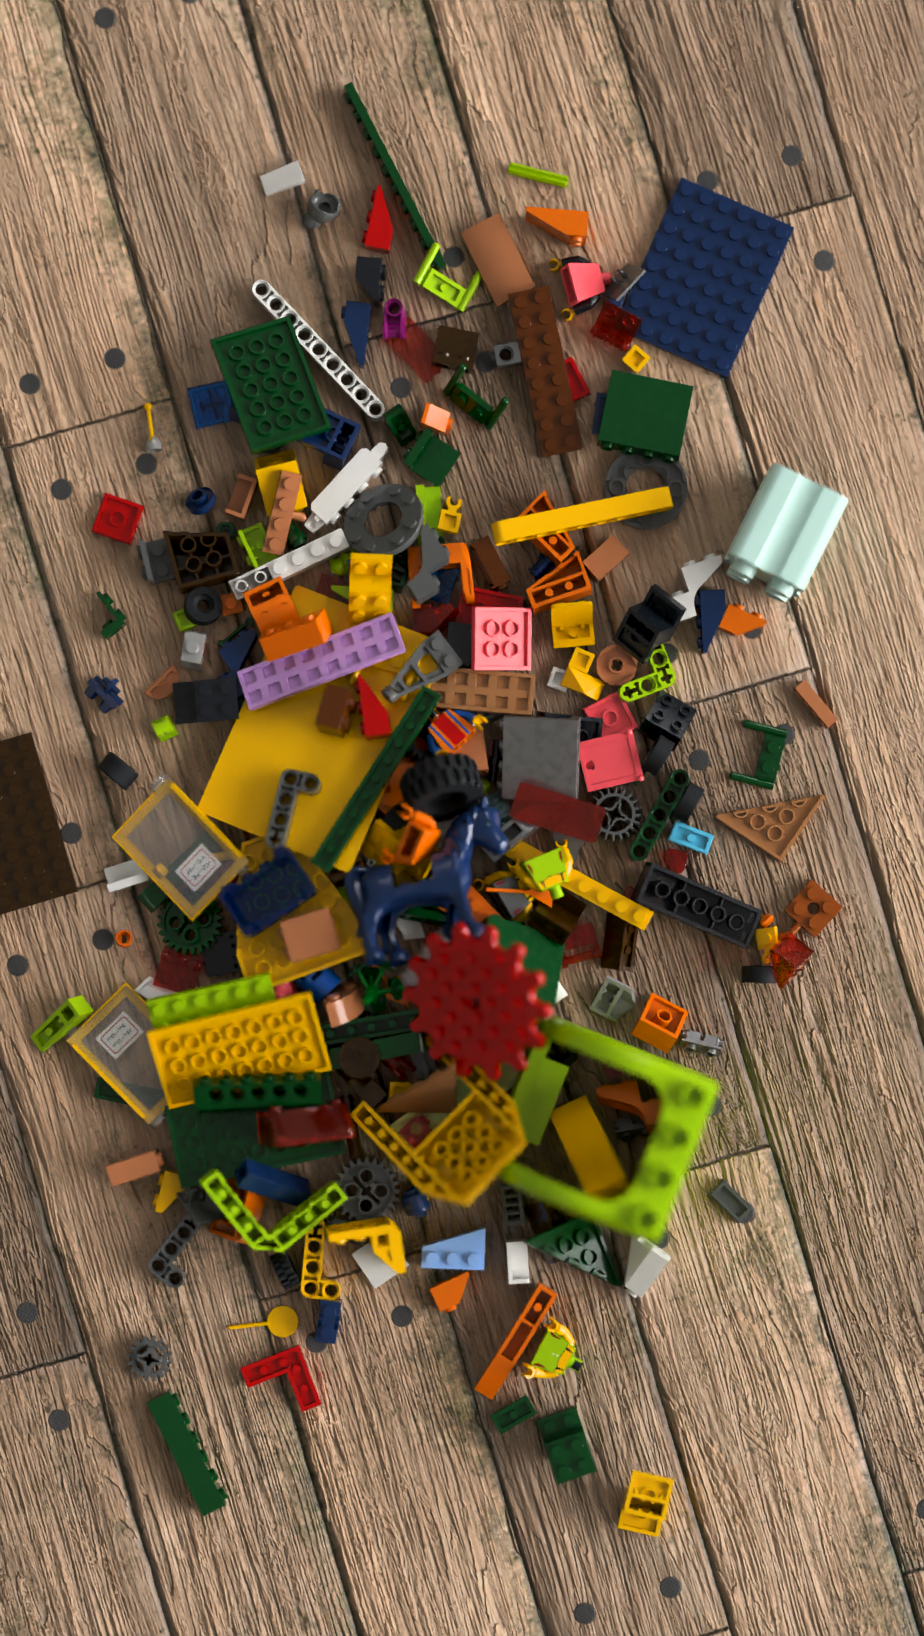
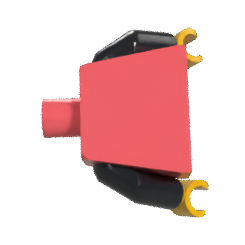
M581 256L562 258L561 261L552 258L549 261V264L557 263V267L551 268L550 271L552 273L561 272L569 307L573 306L571 310L566 308L561 311V314L569 311L571 314L568 319L564 320L566 322L571 321L575 314L578 316L591 310L600 300V295L605 292L604 285L611 284V274L609 272L601 273L597 263H591L590 260Z

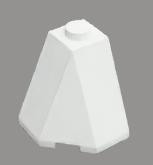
M631 1235L623 1283L627 1288L625 1291L635 1298L637 1295L642 1298L671 1259L669 1254L655 1244Z

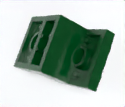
M576 1406L536 1419L557 1485L597 1471Z

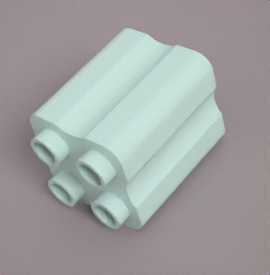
M773 463L770 469H768L723 559L726 564L730 565L726 574L747 585L753 577L765 582L767 585L763 593L782 603H786L787 599H790L791 596L798 597L805 590L849 500L843 495L817 484L791 469Z

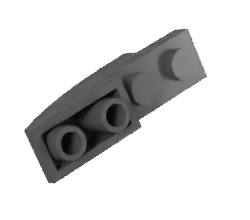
M537 800L501 827L509 845L502 855H493L484 848H480V850L495 864L523 839H527L555 815L556 812L546 801Z

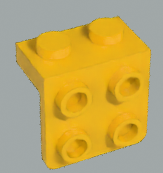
M591 601L560 602L551 605V630L554 648L595 645L593 605Z

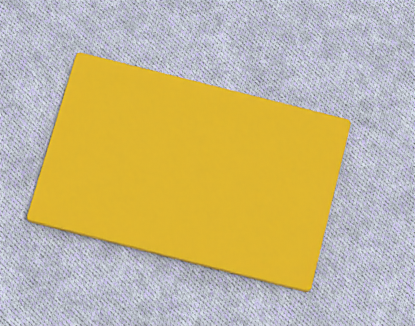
M300 585L294 587L290 596L300 617L325 608L334 629L331 635L364 623L348 622L349 605ZM397 624L406 649L404 654L411 656L420 643L427 639L428 636ZM425 654L421 658L418 668L423 674H429L436 671L438 666L429 654ZM264 655L262 662L267 660L266 655ZM369 666L363 668L360 675L388 712L393 733L421 688L410 692L407 701L404 702L399 697L390 704L382 695L381 690L388 686L397 674ZM351 673L254 711L249 710L245 699L239 712V719H236L198 808L209 817L266 840L281 774L287 769L312 773L321 781L322 789L315 796L299 793L286 848L313 858L390 737L367 740L365 735L361 734L360 723L363 722V714L359 715L358 706L355 713H351L349 719L352 722L349 733H345L344 738L321 733L318 730L315 722L326 684L350 689L355 697V701L361 702L360 694H356L355 686L352 687L348 684ZM417 675L415 676L413 684L419 681ZM403 676V678H402V680L404 681V683H405V680H406V676H405V677ZM432 683L426 685V687L430 689ZM289 776L286 780V784H294L296 781V777ZM315 780L309 781L306 784V788L313 789L317 782ZM389 781L339 857L334 868L343 872L351 871ZM283 797L281 804L288 805L291 802V797ZM279 817L276 820V824H285L286 817ZM277 835V839L272 840V842L276 844L277 842H281V840L278 838Z

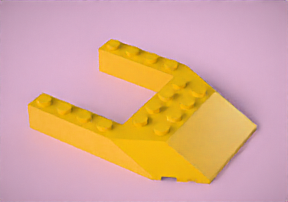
M428 1034L425 1037L426 1044L431 1048L433 1041ZM446 1054L441 1058L448 1066L451 1063H455L456 1067V1061L451 1055ZM478 1065L473 1066L469 1076H459L473 1091L415 1151L364 1100L349 1115L425 1195L467 1206L527 1145L516 1103L494 1081L488 1080L485 1072Z

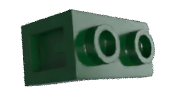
M98 591L96 593L97 596L116 618L115 621L111 619L102 626L103 630L100 632L106 640H109L127 625L124 622L126 617L120 609L115 611L111 606L113 600L106 592L102 594Z

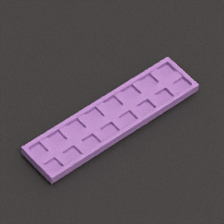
M390 612L333 634L324 644L270 662L268 660L237 671V675L250 711H254L405 653L406 649L394 615Z

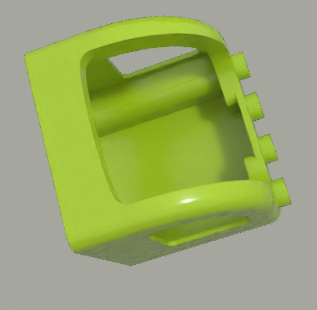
M551 1015L549 1018L543 1019L536 1028L546 1038V1045L541 1049L528 1046L525 1054L528 1066L525 1070L518 1072L509 1095L516 1103L525 1140L539 1146L569 1070L567 1065L546 1057L553 1040L649 1079L653 1083L655 1093L661 1098L658 1124L638 1175L634 1178L632 1184H629L628 1190L616 1198L598 1199L538 1174L514 1159L496 1177L519 1190L555 1206L656 1245L662 1236L716 1097L719 1082L693 1069Z

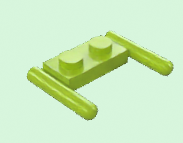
M434 242L416 273L413 282L464 313L482 279L481 274L477 270L468 288L465 289L435 269L430 268L440 248V245Z

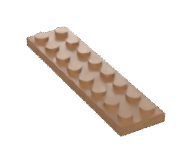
M457 668L448 676L432 682L430 689L442 697L435 709H457L468 712L532 717L536 675Z

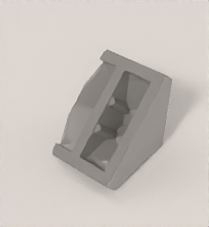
M607 976L600 985L589 1009L615 1022L619 1017L631 1011L635 1004L636 998L633 988Z

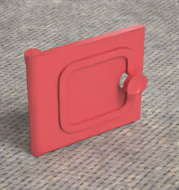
M632 729L580 742V762L588 792L644 780Z

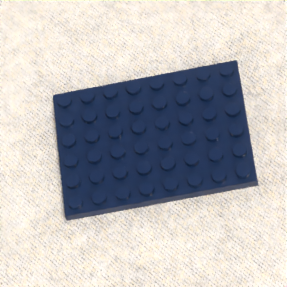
M681 177L641 266L646 272L632 286L614 329L727 379L794 227Z

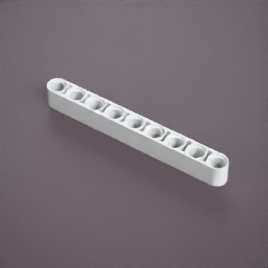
M257 280L252 286L255 299L275 320L286 316L294 317L296 322L293 324V327L303 350L370 420L380 421L383 419L382 414L385 413V408L375 394L267 281ZM263 286L268 289L264 295L256 293L259 287ZM278 301L282 306L279 310H273L270 308L271 304ZM307 331L310 333V337L307 340H301L299 334ZM321 346L325 350L323 354L315 355L313 353L314 348ZM336 361L339 366L336 370H330L327 368L328 363ZM350 376L353 382L350 385H344L341 382L342 378ZM359 391L367 393V397L364 400H358L355 396ZM373 406H379L381 413L372 415L370 409Z

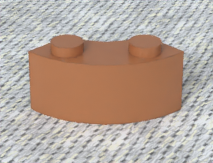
M358 982L345 983L343 987L338 988L336 993H331L327 995V998L322 999L326 1017L331 1028L355 1019L364 1011L365 1006L362 1004L363 998Z

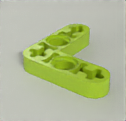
M663 644L658 646L659 649L653 651L648 661L652 673L628 682L619 688L618 697L621 701L629 703L674 684L676 676ZM656 653L661 654L663 657V663L660 665L653 662L652 658ZM665 665L667 668L663 671L666 676L669 675L671 678L668 680V684L666 683V681H661V678L663 677L662 670L659 672H657L656 670L662 668ZM643 680H649L652 683L650 691L642 689L641 684ZM636 683L638 691L630 695L631 698L624 696L625 688L627 687L628 690L636 688L634 685Z

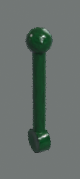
M246 618L244 624L224 640L218 641L217 646L220 648L223 643L232 639L245 627L251 626L253 620Z

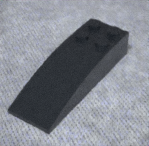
M645 862L630 900L744 949H748L763 913L760 909L653 862Z

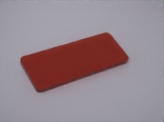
M526 782L519 784L509 815L514 819L590 843L596 841L606 814L604 807Z

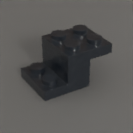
M654 584L650 587L643 602L629 607L612 640L641 664H645L649 661L656 646L670 641L686 608L661 587Z
M235 677L172 683L176 724L239 719Z

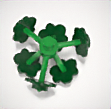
M388 960L378 964L381 970L377 967H366L368 966L367 964L363 966L361 963L353 964V967L350 969L351 973L346 977L348 978L357 973L359 979L364 984L366 990L362 1004L365 1005L366 1011H370L373 1015H378L381 1010H385L386 996L384 994L390 993L395 1000L402 999L404 986L397 976L388 979V986L390 988L381 989L378 986L385 970L395 973Z

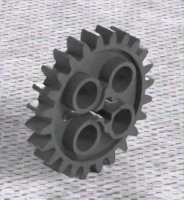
M366 1156L365 1162H362L361 1158L357 1159L356 1164L350 1160L351 1167L349 1168L343 1165L342 1167L345 1172L337 1173L341 1179L334 1180L348 1198L337 1207H344L342 1215L349 1212L348 1219L351 1220L355 1216L356 1221H359L361 1218L365 1220L384 1217L383 1213L390 1215L391 1213L388 1208H396L392 1201H399V1197L394 1194L400 1192V1189L395 1188V1185L400 1182L398 1180L393 1181L396 1173H389L391 1166L384 1168V1160L377 1164V1157L372 1162H369L368 1156ZM370 1170L373 1178L365 1181L361 1177V1172ZM354 1176L365 1187L371 1186L370 1192L380 1201V1204H377L368 1193L362 1194L363 1188L353 1179ZM348 1185H355L358 1189L357 1194L349 1195L346 1192ZM378 1185H384L387 1188V1193L384 1196H379L376 1193L375 1189ZM366 1199L371 1201L372 1208L370 1210H363L360 1205L361 1201Z

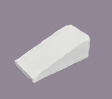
M298 161L260 176L266 196L305 183Z

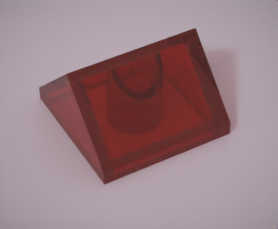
M787 933L769 950L779 989L784 988L802 970L814 952L791 933Z

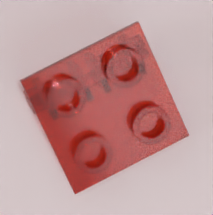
M605 301L590 333L593 334L592 337L604 340V343H610V346L617 347L621 352L623 350L627 352L643 319Z
M165 945L161 953V960L153 985L174 992L195 989L204 957L199 955L193 956L190 952L185 956L182 950L178 954L175 952V948L170 949Z

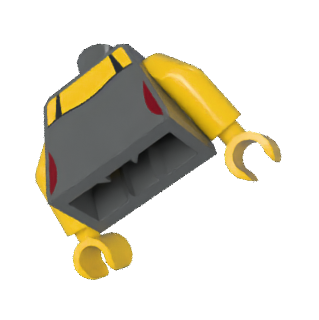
M497 871L485 876L484 880L475 879L473 883L478 881L482 883V887L476 891H483L487 888L486 885L489 888H529L511 871ZM488 892L505 920H515L523 923L528 919L533 908L532 901L535 899L534 897L524 893Z

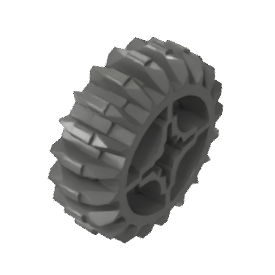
M617 786L613 787V793H610L609 787L605 788V795L599 790V799L596 796L591 797L596 802L595 805L592 803L587 805L593 808L592 811H586V815H592V818L587 819V823L594 822L595 824L590 827V830L592 831L595 828L599 830L595 834L596 837L602 832L604 834L603 841H606L608 835L611 836V842L615 841V836H618L619 842L623 841L622 834L628 839L630 838L629 830L633 833L637 831L632 827L633 824L636 826L641 824L639 821H635V818L642 817V814H636V810H640L641 806L634 807V803L638 799L635 798L632 801L629 799L633 794L632 792L625 796V788H622L620 793H617ZM617 797L613 807L606 808L600 806L603 800ZM623 800L630 808L631 817L621 812ZM618 804L617 810L621 817H616L610 825V816L605 811H613ZM597 811L607 817L605 829L598 822ZM616 821L629 823L621 831H611Z

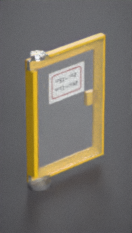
M162 773L149 786L153 793L111 837L191 921H194L238 874L243 876L250 869L248 864L251 861L165 773Z
M126 982L79 1028L74 1026L66 1034L69 1037L66 1041L154 1130L167 1118L164 1106H168L146 1034L147 1030L153 1029L147 1004Z

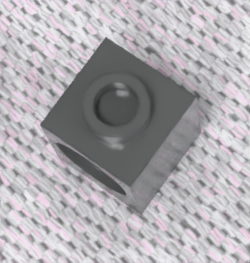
M518 341L493 346V352H490L492 365L496 364L497 370L520 366L522 363ZM507 351L511 354V358L504 361L500 358V353Z

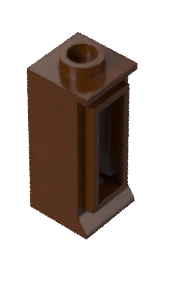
M487 535L470 544L469 548L474 550L473 555L489 586L492 585L491 590L496 589L499 592L507 588V583L511 579L489 536Z

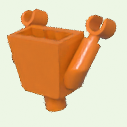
M401 803L406 810L404 812L397 811L398 814L404 819L412 817V820H409L395 855L391 853L390 849L383 848L381 851L385 856L379 857L386 865L395 861V864L415 866L420 861L431 857L436 844L441 840V830L436 828V823L432 817L417 810L413 811L406 803Z

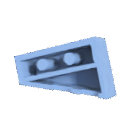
M479 1227L471 1231L422 1244L421 1268L484 1270L486 1227Z

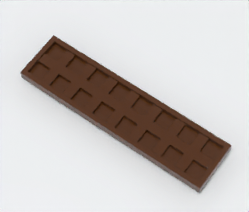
M549 285L508 294L542 458L581 450L583 446Z

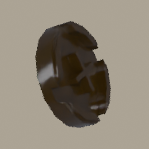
M357 1036L349 1039L342 1045L338 1061L346 1075L362 1079L372 1075L377 1070L381 1054L378 1046L372 1040Z

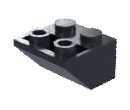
M357 256L356 285L375 307L380 308V302H384L385 296L384 285L381 284L382 281L386 282V265H383L382 258Z

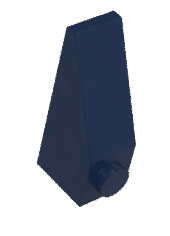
M347 301L346 306H342L341 318L344 319L359 367L364 369L372 304Z

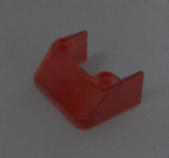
M342 1099L329 1100V1104L324 1106L282 1110V1106L269 1107V1111H256L259 1145L279 1147L356 1137L355 1126L347 1104L342 1102Z

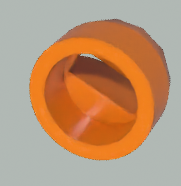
M120 930L116 934L117 944L123 948L131 945L133 941L132 934L128 930ZM123 935H127L126 943H123Z

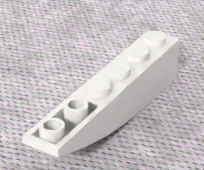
M339 528L228 582L238 601L244 598L242 593L281 576L283 581L349 551L351 547L346 540L343 530Z

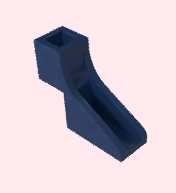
M253 628L242 630L238 633V638L232 642L231 640L226 641L220 646L221 649L218 651L232 672L229 674L225 672L217 679L235 677L237 702L245 697L237 671L243 669L258 639Z

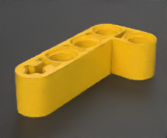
M323 1219L319 1222L322 1226L318 1228L317 1235L321 1234L322 1237L316 1235L309 1236V1233L314 1234V1227L306 1233L301 1292L307 1298L334 1300L340 1295V1283L335 1279L321 1278L326 1220ZM313 1240L318 1241L320 1244V1249L317 1251H312L309 1248V1243ZM311 1261L318 1264V1270L315 1272L307 1269V1264ZM308 1282L314 1283L316 1291L313 1293L307 1292L305 1285ZM327 1285H335L337 1292L334 1295L328 1294L326 1292Z

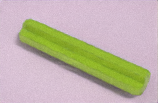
M513 162L509 164L508 174L563 188L567 186L568 176Z

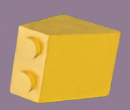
M294 449L254 459L255 471L267 517L271 514L281 470L300 474ZM302 480L294 508L295 512L303 511L304 508L308 507Z

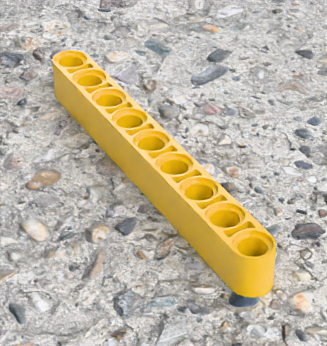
M668 486L501 520L492 523L491 529L495 545L500 546L663 512L674 508L670 489Z

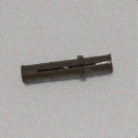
M345 1095L339 1097L343 1114L341 1120L344 1121L349 1158L358 1159L363 1157L357 1123L349 1116L354 1111L353 1096Z

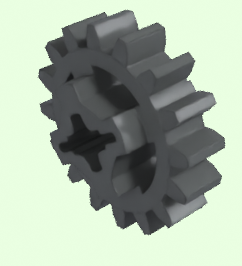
M145 1335L143 1342L137 1339V1346H130L133 1352H129L127 1356L132 1358V1360L128 1361L127 1365H133L131 1373L138 1372L136 1378H140L143 1375L146 1382L149 1377L156 1381V1375L163 1378V1370L166 1372L170 1370L167 1364H172L173 1360L168 1359V1357L173 1353L172 1351L167 1352L166 1349L169 1347V1344L163 1345V1338L156 1341V1336L153 1335L151 1340H149L147 1335ZM148 1345L147 1350L138 1352L142 1346ZM156 1346L162 1351L163 1355L157 1352ZM149 1353L152 1354V1358L155 1359L151 1363H149L148 1359L145 1358L148 1356ZM137 1361H138V1362H141V1364L143 1365L144 1369H141V1368L139 1367V1365L137 1364ZM155 1365H162L160 1369L152 1372Z

